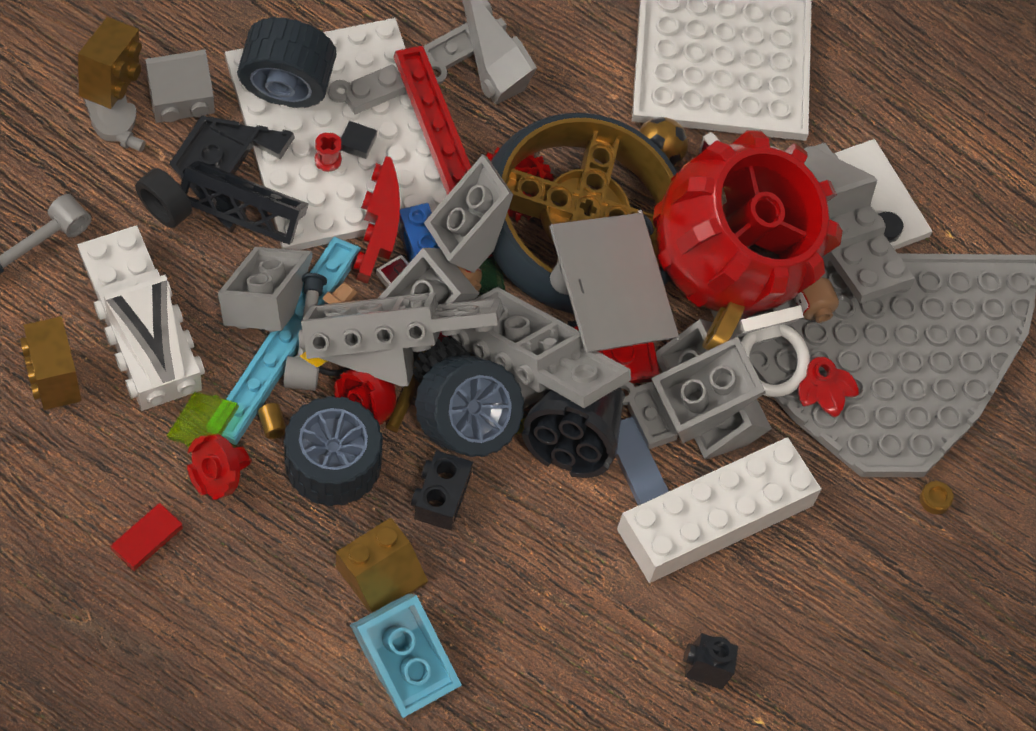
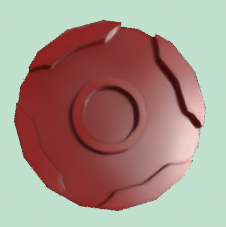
M210 433L194 439L188 448V453H192V464L187 465L191 482L198 493L201 495L208 494L212 497V500L221 499L233 494L239 484L240 471L252 463L244 446L233 448L230 442L220 434Z

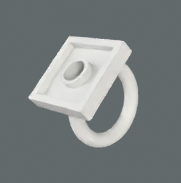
M801 305L742 319L738 322L730 338L731 340L735 337H743L741 344L748 358L750 357L752 346L756 343L783 337L793 345L797 354L795 373L789 380L781 384L774 385L761 381L766 391L763 394L764 396L781 397L788 395L798 389L799 384L807 377V367L810 364L808 347L801 335L793 328L787 326L804 318Z

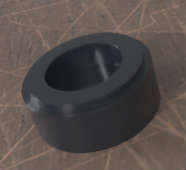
M892 212L879 213L878 215L883 218L886 226L884 236L890 243L898 240L904 227L902 219Z

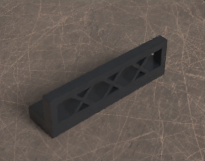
M198 160L186 167L181 184L186 194H188L191 182L200 185L206 197L200 200L188 196L193 208L288 245L293 242L298 222L306 215L309 205L306 202ZM220 194L229 196L234 208L228 211L221 209L215 197ZM248 205L257 207L262 219L256 222L249 220L243 208ZM280 216L290 220L286 234L276 230L271 221L272 218Z

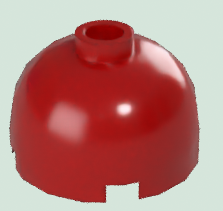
M352 369L340 375L341 378L336 380L334 385L335 397H345L354 402L361 403L363 407L373 413L379 425L387 421L393 414L396 407V391L393 383L378 379L369 373L358 372Z

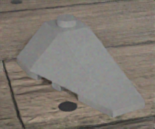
M462 0L483 93L486 97L491 98L496 105L525 91L537 67L517 36L511 38L505 30L507 24L502 18L495 19L493 17L491 5L487 0Z

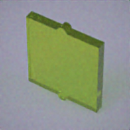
M194 392L168 432L167 437L169 440L184 443L189 448L193 440L210 433L222 435L238 410L239 405L235 402L221 399L219 395L210 396Z

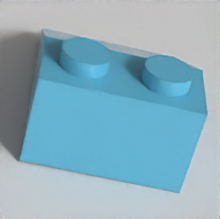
M408 593L350 625L363 653L402 718L462 686L417 595Z

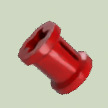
M325 132L320 134L315 140V150L317 151L315 154V164L322 171H334L342 163L340 153L341 138L335 133Z

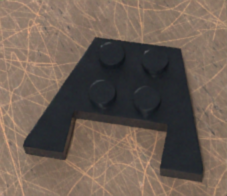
M202 115L169 165L181 180H183L186 167L197 160L235 174L253 146L281 160L295 139L293 132L288 130L280 132L269 130L265 126L257 125L252 127L240 125L237 121ZM193 182L190 183L189 189L199 200L206 197L200 185ZM220 194L215 197L221 209L228 211L234 208L230 198ZM216 217L230 233L237 226V224Z

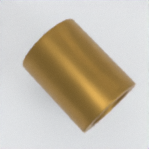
M269 403L260 407L258 414L266 438L277 439L284 436L286 424L279 404Z

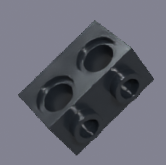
M436 450L433 460H426L421 475V478L425 479L422 489L418 487L415 489L411 501V506L415 507L414 519L452 531L472 475L473 461ZM446 472L450 473L453 477L444 479L439 474ZM432 500H438L442 502L443 505L439 507L431 506L428 502Z

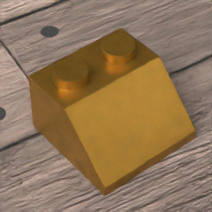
M391 517L336 551V569L370 614L408 593L412 594L428 583V579L410 541Z

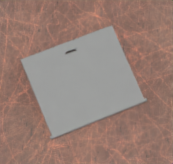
M638 210V213L557 223L549 226L585 353L674 338L675 341L680 340L642 210Z

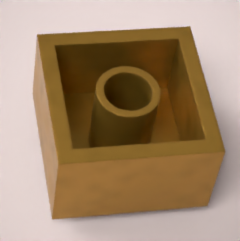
M110 17L105 18L78 53L79 97L109 109L114 106L118 99H123L132 80L136 81L141 73L142 66L139 64V55L142 43L139 42L138 28Z
M62 316L24 324L26 337L20 338L34 400L41 399L43 410L82 402Z

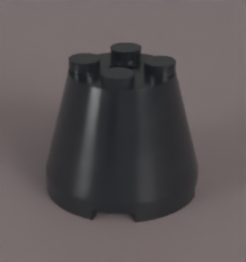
M619 387L583 408L550 389L530 409L526 416L522 433L526 447L542 464L548 467L552 463L557 467L571 471V477L592 478L602 475L609 469L617 454L625 393Z

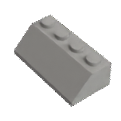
M699 319L679 334V341H675L674 338L657 350V362L662 372L706 352L707 350L702 345L713 322ZM756 399L712 430L694 439L704 459H710L748 446L772 428Z

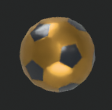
M657 117L645 122L639 129V132L647 136L663 151L674 166L680 164L686 156L689 145L687 133L681 124L667 117Z

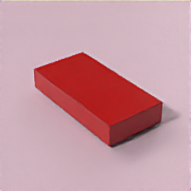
M158 503L111 544L110 547L129 568L135 571L181 531L183 525L161 503Z

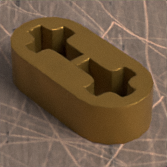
M730 302L727 308H720L704 339L702 347L709 351L729 341L745 307Z

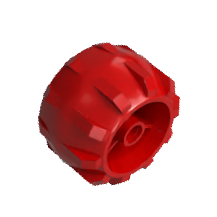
M747 130L730 145L716 140L698 156L687 162L671 178V183L663 200L655 206L653 214V224L656 227V243L659 252L657 257L663 270L668 273L674 284L686 295L685 297L698 307L704 306L717 312L720 308H727L728 304L732 302L745 307L740 319H746L756 312L777 308L794 299L800 292L814 284L825 274L823 256L841 245L843 230L838 222L830 220L827 202L837 196L832 182L829 180L819 182L812 171L804 164L808 157L807 151L795 143L783 151L770 146L769 138L762 131ZM722 188H724L730 213L726 218L722 207ZM756 244L778 254L779 257L778 259L767 258L753 252L748 247Z

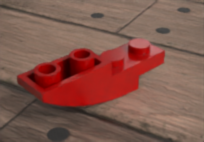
M385 156L383 165L376 164L371 181L376 182L373 193L366 192L361 209L367 210L364 220L374 224H368L363 241L369 243L365 253L359 251L353 269L359 270L356 280L367 284L377 256L389 260L397 236L400 194L394 163L389 156Z

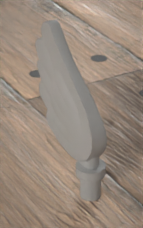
M126 95L123 99H118L111 109L83 98L92 127L100 138L109 142L119 141L120 146L126 149L130 147L139 152L143 151L146 141L135 137L131 132L136 122V106L132 103H127Z

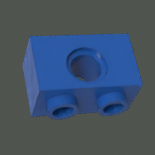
M428 203L400 209L398 232L409 262L412 261L422 248H440L424 224L432 214Z

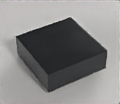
M349 121L341 137V151L367 159L377 138V130Z

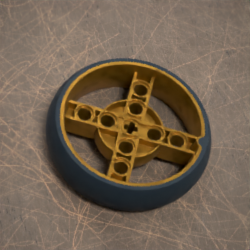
M564 113L533 122L515 133L499 149L491 161L513 193L509 209L541 219L543 229L553 244L554 241L549 227L551 224L638 213V209L630 207L623 189L611 178L615 160L630 169L644 183L656 205L663 200L671 183V178L678 173L663 151L647 136L623 122L590 113ZM564 146L585 148L581 168L568 171L553 182L514 169L523 159L541 150ZM594 159L599 160L602 164L597 163ZM588 185H592L596 190L591 189ZM522 191L528 192L532 197L526 196ZM552 201L558 202L561 207L554 205ZM642 211L650 219L654 228L650 239L655 256L657 257L659 252L656 243V227L653 224V214ZM507 212L495 249L491 253L495 262L510 281L531 298L556 310L574 314L569 294L559 293L551 285L550 274L553 269L542 263L523 244L513 228ZM657 257V263L659 266L663 283L665 285L671 278L668 275V273L663 270L661 263Z

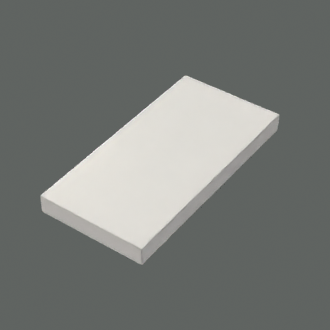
M875 139L835 153L839 160L875 176L878 180L871 201L872 208L877 215L881 212L897 214L902 219L904 225L899 239L890 243L895 250L931 236L932 229Z

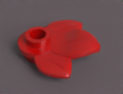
M816 357L809 362L807 377L799 384V399L803 407L817 402L826 413L836 418L844 408L845 397H856L859 395L858 385L849 372L837 369L830 359ZM819 367H823L827 373L826 377L822 376L819 373Z

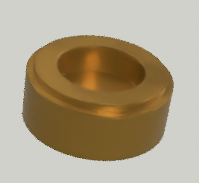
M941 481L927 483L920 493L922 507L931 514L945 513L950 508L954 499L951 488Z

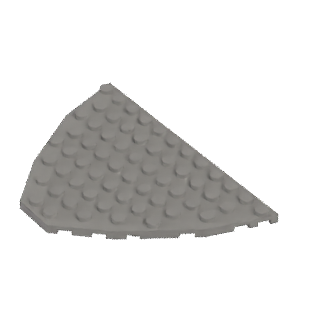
M755 252L771 259H778L779 257L778 254L773 252ZM897 253L915 277L913 286L863 303L858 302L834 266H825V274L822 277L831 281L839 299V305L833 312V317L822 323L802 318L787 326L796 330L804 339L809 350L810 361L816 357H826L835 364L837 369L849 372L858 385L859 395L856 397H845L844 408L836 418L826 413L817 402L803 407L799 399L798 389L788 395L773 398L796 424L860 477H924L978 421L1028 336L1036 296V255ZM792 299L777 308L756 312L750 317L795 307L797 304L795 299ZM711 310L712 315L715 319L718 312ZM779 337L756 343L751 348L749 359L761 381L774 385L781 384L789 380L795 373L797 354L793 345L787 339ZM819 367V373L822 376L826 377L827 373L823 367Z

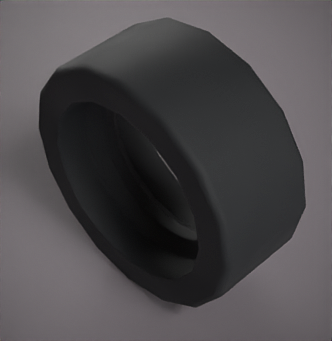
M153 168L137 181L135 185L136 192L147 210L159 222L169 228H175L193 211L192 204L182 187L168 173L159 168Z

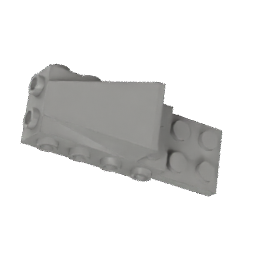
M826 143L806 147L804 150L807 151L808 157L804 164L812 171L819 182L825 180L832 182L837 196L827 202L830 220L838 222L843 230L841 245L823 256L825 266H834L859 303L913 286L915 277L884 236L886 228L884 220L880 215H877L871 206L878 181L875 176L839 160Z
M499 287L474 299L501 298L503 310L498 325L493 326V329L490 331L475 332L474 328L461 329V333L452 335L472 355L498 363L515 376L516 382L519 383L522 389V397H524L523 409L540 400L550 389L585 408L631 381V369L598 351L585 353L578 330Z
M433 292L311 306L301 321L302 330H299V344L301 349L306 350L307 359L320 358L358 372L369 373L375 378L401 387L408 386L413 376V369L415 368L413 365V351L429 350L431 345H435L440 332H442V335L449 336L461 333V329L474 328L475 332L492 330L493 326H497L503 310L501 298L438 304L437 294Z

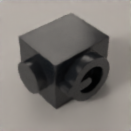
M701 633L693 644L689 643L683 655V662L687 663L685 677L722 690L735 674L738 645L730 643L723 637H712Z

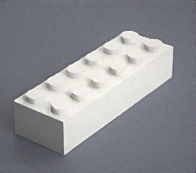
M787 437L622 513L617 531L646 579L651 583L812 507L821 491V487Z

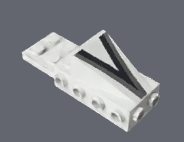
M137 225L77 244L79 254L98 298V301L94 302L99 320L105 319L107 327L104 328L108 343L110 346H116L118 353L114 355L120 372L126 371L128 380H125L127 390L131 399L136 397L141 411L202 391L201 375L205 374L200 356H193L191 348H194L193 340L189 330H182L180 323L183 322V317L178 304L172 305L171 297L173 295L166 275L160 276L158 270L155 269Z

